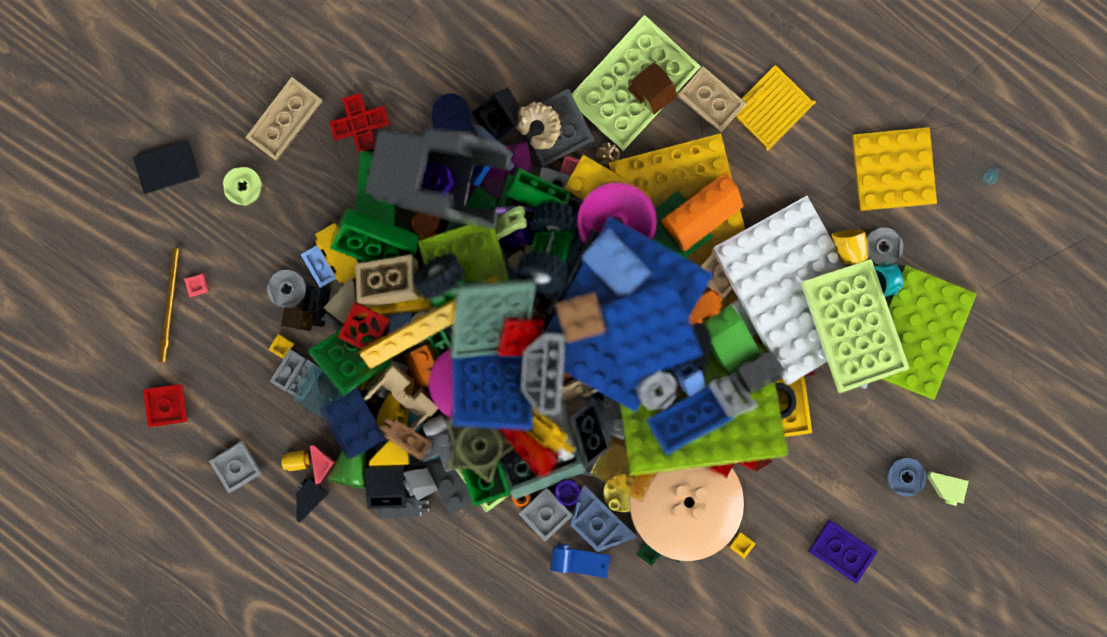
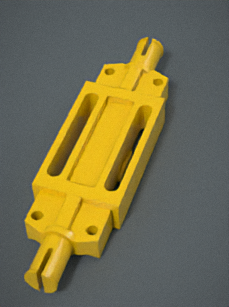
M532 405V430H522L545 447H550L554 451L562 448L569 455L572 454L575 448L566 442L568 434L548 416L538 413Z

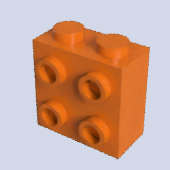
M709 288L704 290L689 317L692 327L699 322L702 323L704 317H712L720 312L719 308L722 307L720 302L723 300L717 291Z

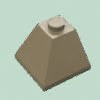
M349 279L324 307L342 323H345L354 302H357L356 281Z

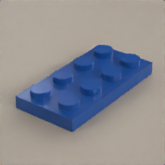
M708 387L647 419L646 423L665 455H668L735 419V416L729 418L712 389Z

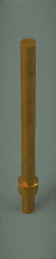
M172 248L162 336L158 344L160 347L158 362L166 363L167 351L171 343L169 335L180 249Z

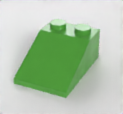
M731 304L722 309L718 314L702 322V325L712 336L710 351L728 376L736 372L738 373L739 367L747 361L751 363L757 360L756 358L761 354L745 323Z

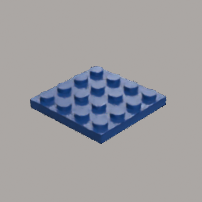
M674 280L599 308L626 382L702 355Z
M498 354L452 358V425L531 430L533 427L532 404L521 391L524 356H499Z

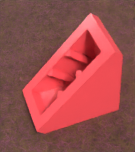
M317 444L310 446L315 484H320L334 467L337 459Z

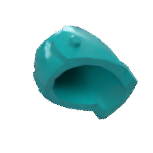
M884 262L883 265L874 266L884 296L888 297L892 294H898L897 291L902 289L904 283L902 273L897 264Z

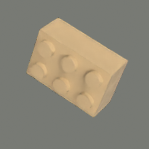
M408 255L356 264L357 302L363 306L372 307L421 299V294L412 281L414 274H417L416 271L419 269V262L413 256Z

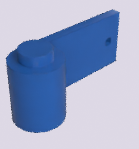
M557 543V546H553L550 563L551 571L561 573L573 572L607 578L611 555L568 548L569 545Z

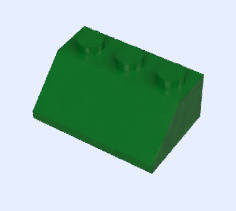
M480 443L474 445L475 449L480 448ZM499 459L497 460L493 479L490 483L471 469H461L473 507L511 495Z

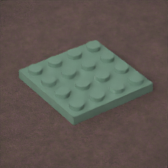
M534 280L457 285L450 349L451 357L461 358L497 354L504 319L531 318L536 284Z

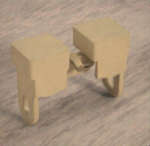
M394 362L384 370V374L363 397L364 400L369 399L381 385L391 391L394 398L403 406L409 408L412 413L419 416L408 427L413 431L428 416H432L438 410L432 397L423 388H420L413 397L408 393L411 390L409 387L404 390L410 383V377Z

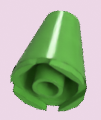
M341 450L329 475V481L340 485H350L353 488L365 489L367 450L347 460Z

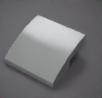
M290 349L270 382L300 401L306 402L324 371L317 364Z

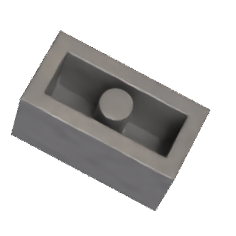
M773 351L768 354L764 352L756 358L757 360L751 363L747 361L739 367L738 375L740 376V381L749 395L783 377L785 369Z

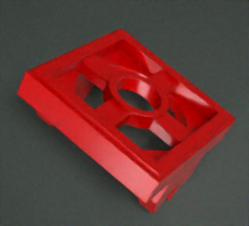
M354 302L338 337L363 349L383 338L390 318ZM358 314H367L365 320L360 322L354 320ZM373 317L378 322L379 332L372 329L370 322ZM365 322L369 325L368 333L363 334L359 331L360 323ZM351 325L356 327L358 333L356 339L350 333ZM368 334L376 337L370 342H361L363 336Z

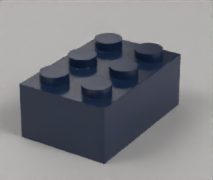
M357 388L319 409L347 460L385 440L383 433Z

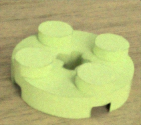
M248 167L230 170L223 180L225 196L237 205L247 206L254 203L261 195L263 183L260 176ZM246 181L247 189L239 191V182L244 183Z

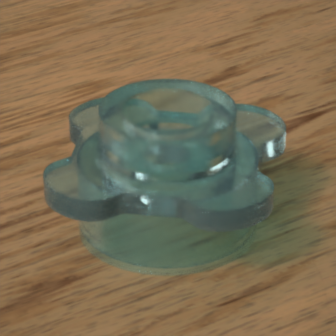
M990 168L982 179L986 182V187L997 182L1000 177L998 175L1000 169Z

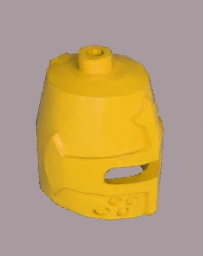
M844 230L832 233L836 253H838L844 265H855L868 259V243L863 230Z

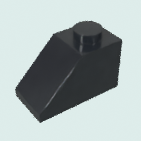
M305 478L298 485L300 490L296 493V515L299 523L329 494L320 484H315L314 478L309 480Z

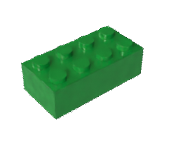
M360 151L355 211L395 226L397 205L385 203L386 199L384 201L372 199L373 195L365 193L374 152Z
M346 208L333 232L330 249L364 262L408 255L414 256L417 251L419 235Z

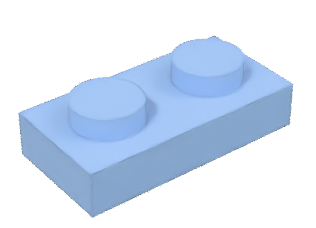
M317 245L301 254L320 288L336 280L334 271L328 265L324 254Z

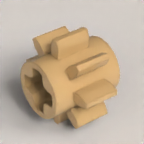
M602 143V147L597 148L596 158L600 165L609 167L608 163L617 161L620 157V152L615 144Z

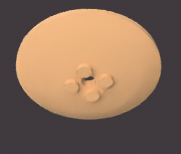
M711 466L636 475L630 492V512L634 526L645 543L663 556L682 561L703 559L724 548L737 532L744 508L742 487L733 468L727 478L709 470ZM686 497H691L694 501L691 508H687L684 505Z

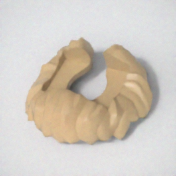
M532 102L528 106L520 108L516 129L521 132V135H526L530 132V125L534 120L542 121L544 131L540 135L533 136L530 145L535 149H550L561 133L559 130L561 128V121L558 119L559 115L551 106L543 105L541 102Z

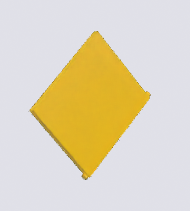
M775 65L742 98L746 105L736 115V118L768 151L816 102L811 100Z

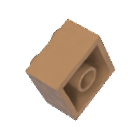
M596 293L556 304L567 343L607 331L600 313V305Z

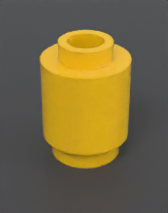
M306 450L287 452L286 455L281 457L283 470L296 471L308 469V465H311L310 454Z

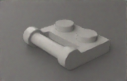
M737 372L714 380L709 384L729 418L749 412L758 406L742 385ZM731 384L734 385V387L736 388V390H737L738 393L740 394V396H741V398L743 399V401L745 402V404H743L742 400L740 399V397L738 396L737 392L735 391V389L733 388V386H732Z

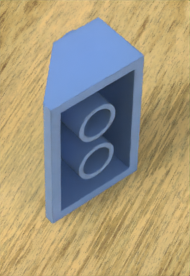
M609 229L581 257L621 299L626 298L651 273Z

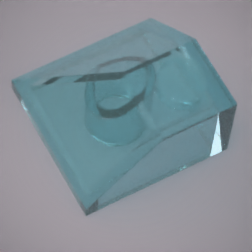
M312 365L293 399L324 419L319 409L340 398L342 393L324 371Z

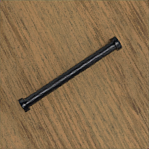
M592 228L588 231L590 234L567 273L563 289H561V292L556 293L549 307H546L544 310L553 316L556 315V304L561 302L584 261L581 257L589 250L596 237L600 234Z

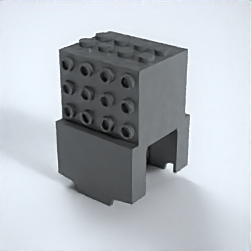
M388 129L387 132L379 131L365 193L373 195L372 199L380 201L386 199L385 203L398 204V207L410 208L411 211L423 212L460 224L495 229L497 211L466 206L470 181L476 165L508 170L511 152L507 148L461 133L426 129L425 134L417 133L414 136V133L402 131L400 134L399 131ZM438 162L450 169L455 184L447 195L421 192L419 190L422 172H424L426 164ZM436 178L433 179V180H434V183H433L432 185H435V184H436V182H437V179H436Z

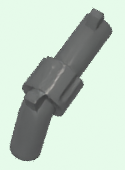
M326 313L321 318L322 321L326 320L332 325L335 331L340 330L344 323L336 320L329 313Z

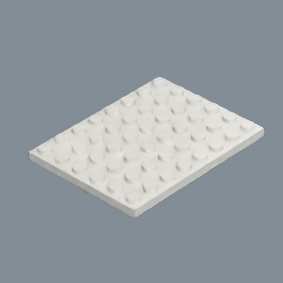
M808 196L803 197L711 249L768 353L773 351L785 369L782 378L786 385L827 362L800 282L847 267L842 263L838 253H836V247Z

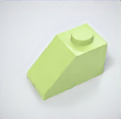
M926 471V475L939 497L946 499L945 503L955 506L957 502L964 503L969 481Z

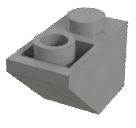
M427 468L403 473L406 478L403 481L410 496L415 495L417 500L438 490Z

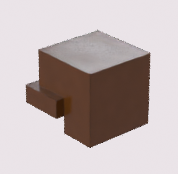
M655 62L630 81L631 85L628 87V91L640 104L644 102L645 106L654 115L678 96L669 76Z

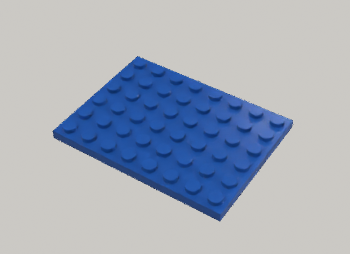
M609 216L596 241L608 229L611 230L651 271L627 297L674 280L689 318L713 274ZM584 261L562 302L596 293L600 307L621 300L610 286ZM558 311L545 333L564 335ZM608 331L568 343L565 339L564 372L636 412L641 404L636 387L643 377L626 382Z

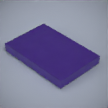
M829 519L808 550V552L856 584L877 554L876 550Z

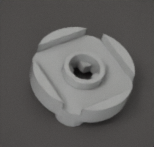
M878 228L870 232L866 237L868 243L867 260L872 259L875 265H883L884 262L888 264L894 263L903 253V241L893 229ZM882 241L888 246V249H885L884 252H881L879 248Z
M291 270L276 272L271 277L267 286L270 300L283 308H293L299 305L305 299L307 291L303 277ZM284 284L292 286L290 294L282 292V289L285 288Z
M657 371L644 376L637 385L636 391L643 405L652 410L657 408L660 410L668 407L675 399L676 394L674 392L677 384L674 378L667 372ZM661 386L659 388L660 392L658 394L654 393V389Z

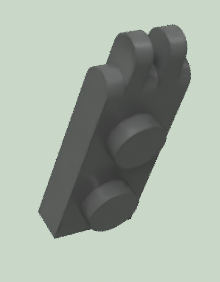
M407 497L406 508L378 509V519L423 516V512H430V507L422 508V505L430 504V500H422V498L417 500L416 497Z

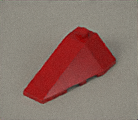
M498 428L536 476L545 477L558 462L553 449L543 446L520 429Z

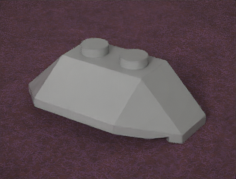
M544 333L524 351L521 391L538 413L559 415L565 360L564 335Z

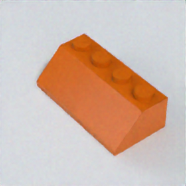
M725 172L660 222L681 250L685 252L743 207L738 187L727 172Z

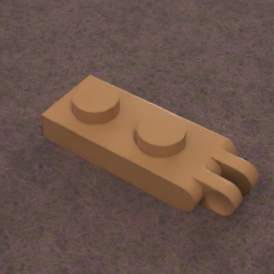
M385 418L383 423L389 427L380 425L379 429L385 433L383 436L422 460L432 442L395 419L390 421Z

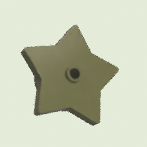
M446 422L453 443L446 469H471L485 481L492 482L497 460L511 451L513 446L503 434L498 432L497 428L452 425V422ZM476 441L480 443L479 449L474 447Z

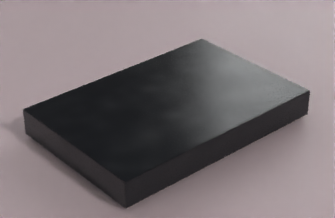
M189 141L133 157L144 194L200 178Z

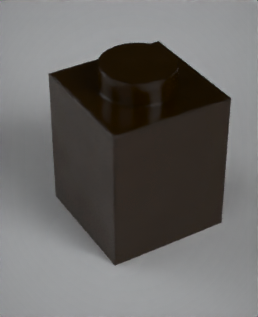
M284 307L281 326L311 331L314 312Z

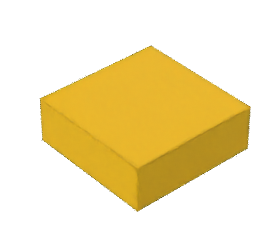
M278 333L268 350L284 359L295 343Z
M739 532L728 547L745 559L756 543Z

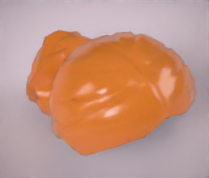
M418 212L414 215L412 227L419 235V241L438 235L437 231L441 224L439 217L423 212Z

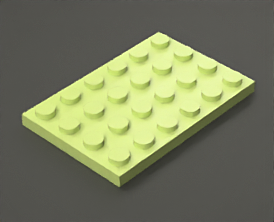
M645 15L572 93L581 114L622 151L630 145L659 113L657 112L654 115L645 106L644 102L640 104L628 91V87L631 85L630 81L655 62L669 76L676 92H678L701 67Z
M872 259L800 282L838 393L910 369Z

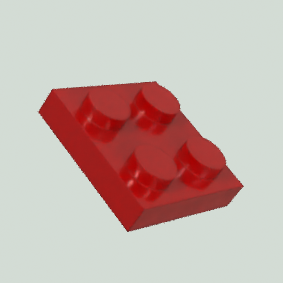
M505 318L497 354L499 356H524V351L540 338L544 323L542 319Z
M183 384L143 389L148 427L188 422Z

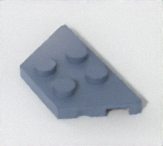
M585 485L582 486L570 526L597 552L637 538V535Z

